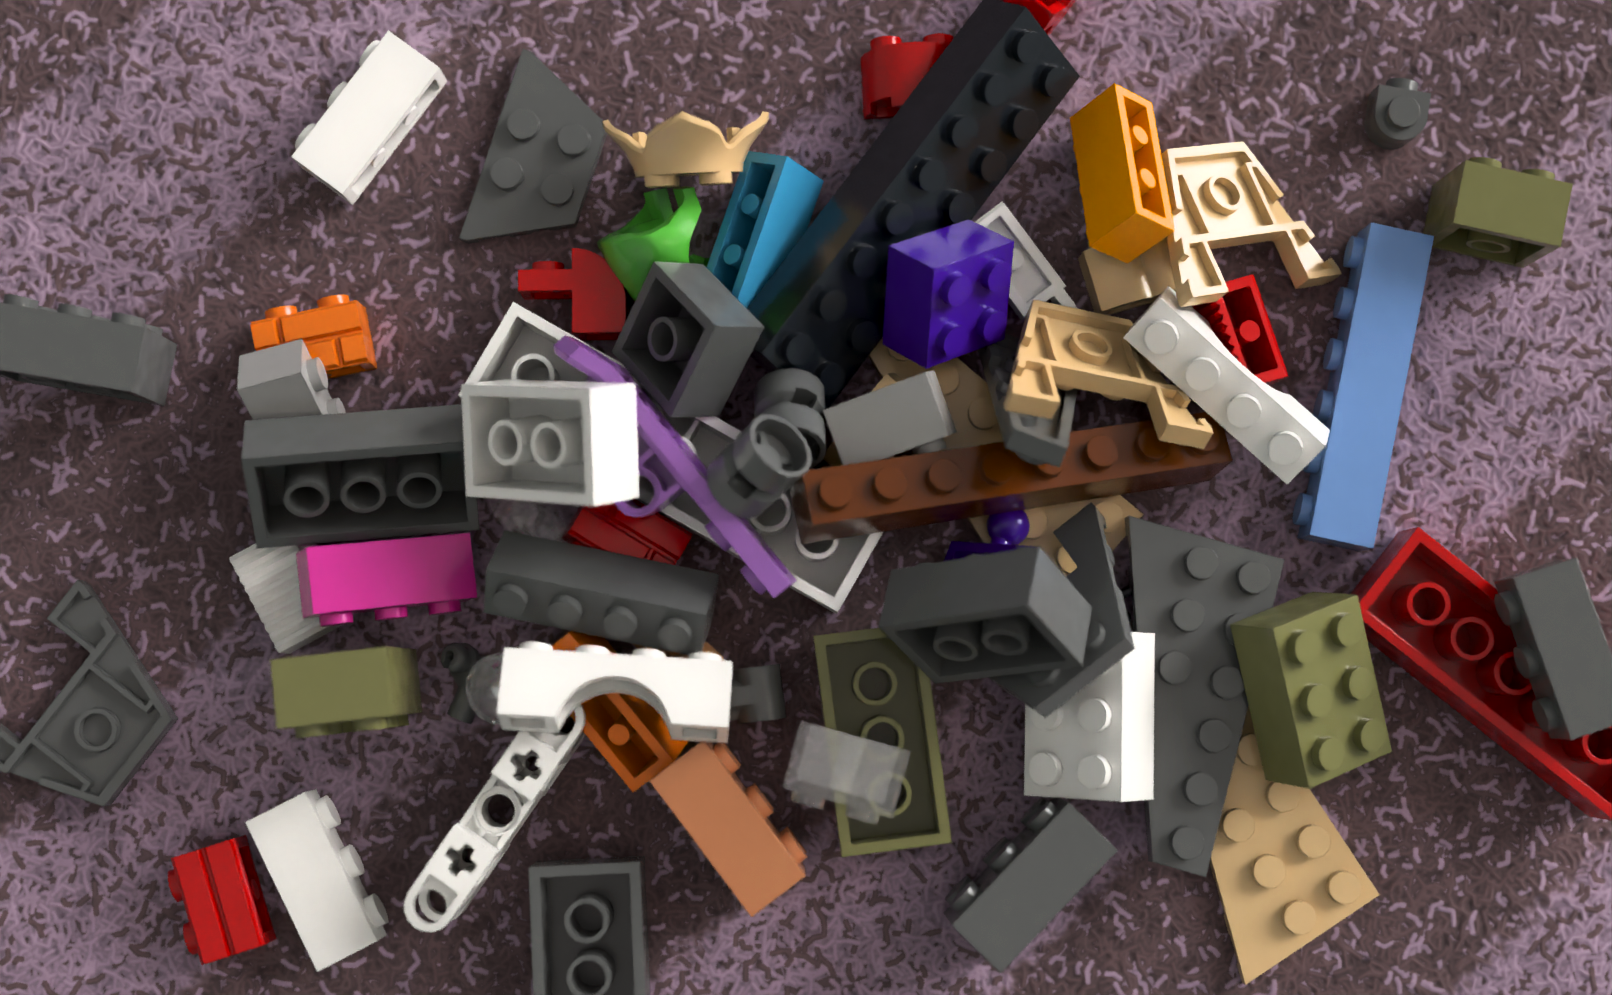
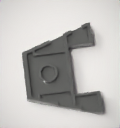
M1092 502L1053 532L1077 565V568L1066 578L1092 607L1083 666L988 677L1003 690L1045 718L1135 649L1122 591L1117 587L1115 580L1113 552L1107 544L1104 529L1107 528L1105 518Z
M77 580L47 619L87 649L90 655L23 740L0 723V771L39 782V785L105 807L112 805L176 723L178 717L92 586L86 581Z

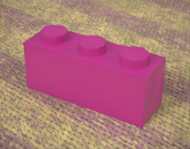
M470 533L306 547L296 553L303 619L319 617L320 627L354 623L353 613L374 611L375 621L408 617L407 608L428 606L429 615L456 613L462 611L461 602L477 598Z

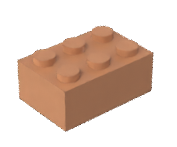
M701 741L652 778L650 783L749 915L753 917L806 876L805 865L802 861L807 858V851L788 826L779 832L768 816L774 813V807L757 784L753 783L746 788L735 774V771L740 768L741 763L727 744L718 742L714 745L712 742Z

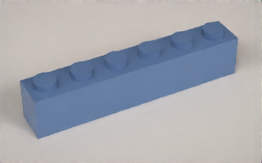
M1371 222L1358 232L1357 237L1351 236L1347 243L1343 266L1351 268L1347 288L1341 287L1339 289L1333 309V317L1341 319L1337 339L1331 338L1329 340L1323 359V368L1331 370L1327 390L1321 389L1319 391L1313 409V415L1330 431L1326 447L1303 469L1304 472L1310 473L1307 493H1300L1298 495L1293 510V524L1300 525L1299 539L1359 552L1374 549L1434 240L1432 235Z

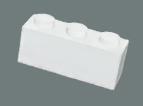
M389 30L381 41L375 40L365 49L359 61L361 67L348 83L342 82L334 89L327 102V111L317 124H309L300 133L295 143L296 151L291 156L302 169L352 205L447 83L445 76L437 65Z
M317 789L307 791L245 822L317 972L377 942L387 935L382 926L388 923L387 912L375 893L367 895L359 878L360 875L365 873L362 860L351 844L344 847L335 829L336 826L341 824V819L334 803L327 795L320 798Z

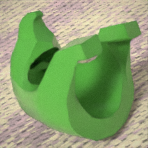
M682 186L673 188L678 204V209L674 213L667 188L643 193L646 200L644 207L624 227L598 240L597 245L607 264L634 302L654 261L704 264L707 267L710 257L704 258L695 254L689 256V243L702 210L694 187Z

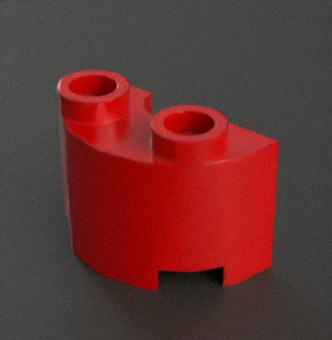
M937 33L923 37L922 42L902 43L901 38L897 36H880L870 41L871 51L863 54L860 58L864 119L893 118L954 37L950 34Z

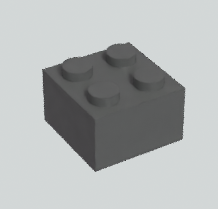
M654 261L612 353L670 417L720 416L764 326L704 264Z

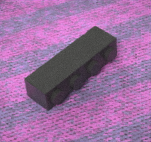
M504 530L486 568L483 613L689 655L703 651L713 619L719 574Z

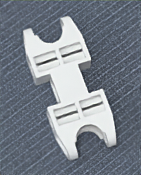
M582 704L574 710L576 723L569 733L562 731L559 733L518 732L491 771L492 776L460 822L454 824L408 891L404 900V913L408 922L414 928L423 932L438 931L443 929L452 920L458 918L467 909L510 847V843L540 799L546 795L586 737L583 732L586 724V713ZM531 756L538 758L536 765L539 769L536 771L528 770L530 763L527 759ZM495 794L507 796L513 802L515 811L513 819L509 824H499L490 817L488 804ZM466 848L474 849L470 858L473 861L472 863L464 861L467 857ZM431 890L439 892L444 897L446 902L445 913L435 910L431 905ZM418 895H419L418 903H419V906H420V908H421L422 913H423L428 919H430V920H432V921H435V922H428V921H426V920H423V919L418 915V913H417V911H416V908H415V906H416V899H417Z

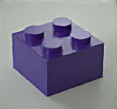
M968 219L889 245L882 344L928 369L1004 340L1014 241Z

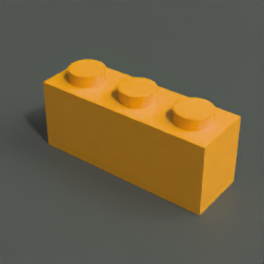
M1114 83L1070 117L1089 246L1128 264L1172 234L1175 229L1152 102Z

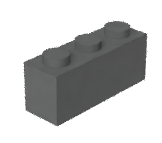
M1577 557L1552 561L1495 580L1494 583L1498 592L1494 597L1495 607L1503 623L1510 625L1517 645L1513 649L1514 660L1522 676L1526 679L1529 678L1536 698L1532 702V709L1540 728L1548 732L1551 739L1573 740L1612 727V654Z

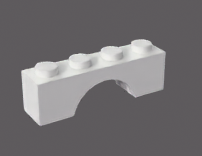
M1169 286L1136 320L1123 337L1286 484L1298 475L1326 447L1330 430L1290 394L1275 390L1245 368L1220 342L1209 322L1192 306L1180 307L1176 292Z
M524 642L519 645V648L504 647L497 716L502 730L559 733L568 716L583 702L602 694L623 693L638 697L654 707L666 723L672 740L728 743L733 661H724L721 656L709 652H695L689 654L688 658L666 657L664 652L655 649H636L632 652V655L609 654L608 649L595 645L579 646L575 651L553 650L552 646L545 643Z

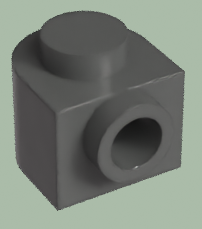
M1391 78L1386 81V85L1379 84L1368 96L1364 124L1369 139L1378 147L1388 150L1399 149L1407 145L1424 129L1427 123L1431 93L1417 91L1418 83L1406 78Z

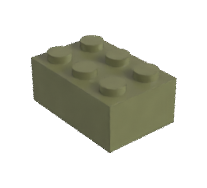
M1310 592L1230 624L1266 780L1310 789L1392 752L1358 595Z
M384 646L270 660L276 729L295 727L296 738L409 725L408 714L423 713L416 649Z

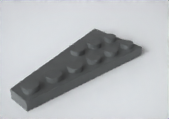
M1127 516L1124 519L1130 559L1128 576L1129 586L1132 588L1134 617L1132 632L1155 633L1153 799L1144 800L1148 861L1206 877L1249 706L1230 624L1273 607L1285 559Z

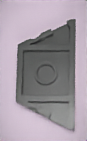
M522 49L459 237L462 242L470 244L479 242V240L509 235L510 237L532 234L535 231L549 229L553 231L577 227L607 133L603 128V120L529 50Z

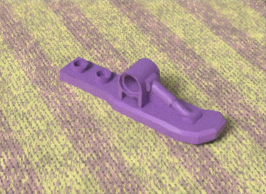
M565 335L554 344L555 354L587 374V382L635 383L638 476H644L651 481L654 487V496L649 505L645 507L638 506L632 499L614 502L620 511L632 517L654 515L662 511L686 491L710 519L705 528L713 540L724 551L732 547L746 565L740 571L756 592L762 595L768 591L775 598L797 581L750 522L745 518L733 515L714 498L707 483L706 466L626 368L573 337Z

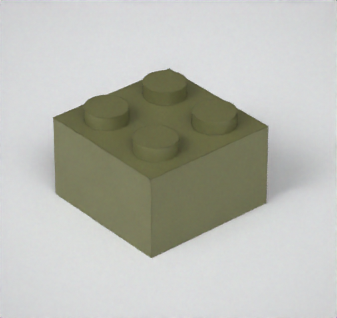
M1473 157L1462 162L1432 186L1423 234L1434 236L1432 248L1524 268L1561 247L1573 184L1554 180L1555 175L1546 170L1525 169L1518 172L1501 168L1502 163L1496 159Z

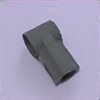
M780 664L732 670L729 721L738 720V724L787 718Z

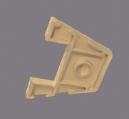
M1244 142L1167 149L1161 154L1175 229L1172 234L1167 236L1176 296L1180 307L1216 302L1229 292L1210 249L1273 241L1295 289L1324 285L1342 274L1332 257L1324 262L1309 243V240L1315 237V235L1304 221L1293 222L1277 201L1284 194Z
M1033 299L1025 315L1004 401L1006 411L1052 419L1061 403L1057 388L1066 391L1076 388L1100 393L1111 400L1118 401L1126 398L1145 402L1160 441L1204 449L1213 434L1212 427L1206 419H1198L1196 422L1186 409L1190 402L1187 394L1178 386L1168 384L1160 374V370L1123 338L1133 325L1131 320Z

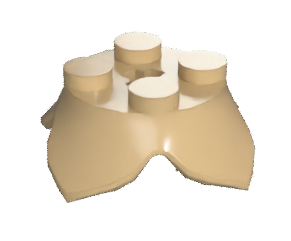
M683 111L657 124L648 135L645 132L632 133L633 137L615 128L609 119L602 122L605 132L625 153L633 167L635 177L644 178L645 187H680L681 176H699V184L701 186L733 184V173L743 172V164L748 151L767 124L769 112L762 111L758 119L741 130L737 127L727 128V143L720 129L714 124Z

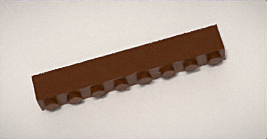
M1207 412L1191 415L1196 422L1198 419H1206L1212 427L1213 434L1204 449L1160 441L1153 421L1147 420L1070 432L1068 449L1060 468L1048 463L1036 465L1026 462L1018 457L1015 451L1005 448L1004 442L808 470L794 484L790 495L801 544L1206 482L1210 481L1229 465L1233 459L1224 428Z

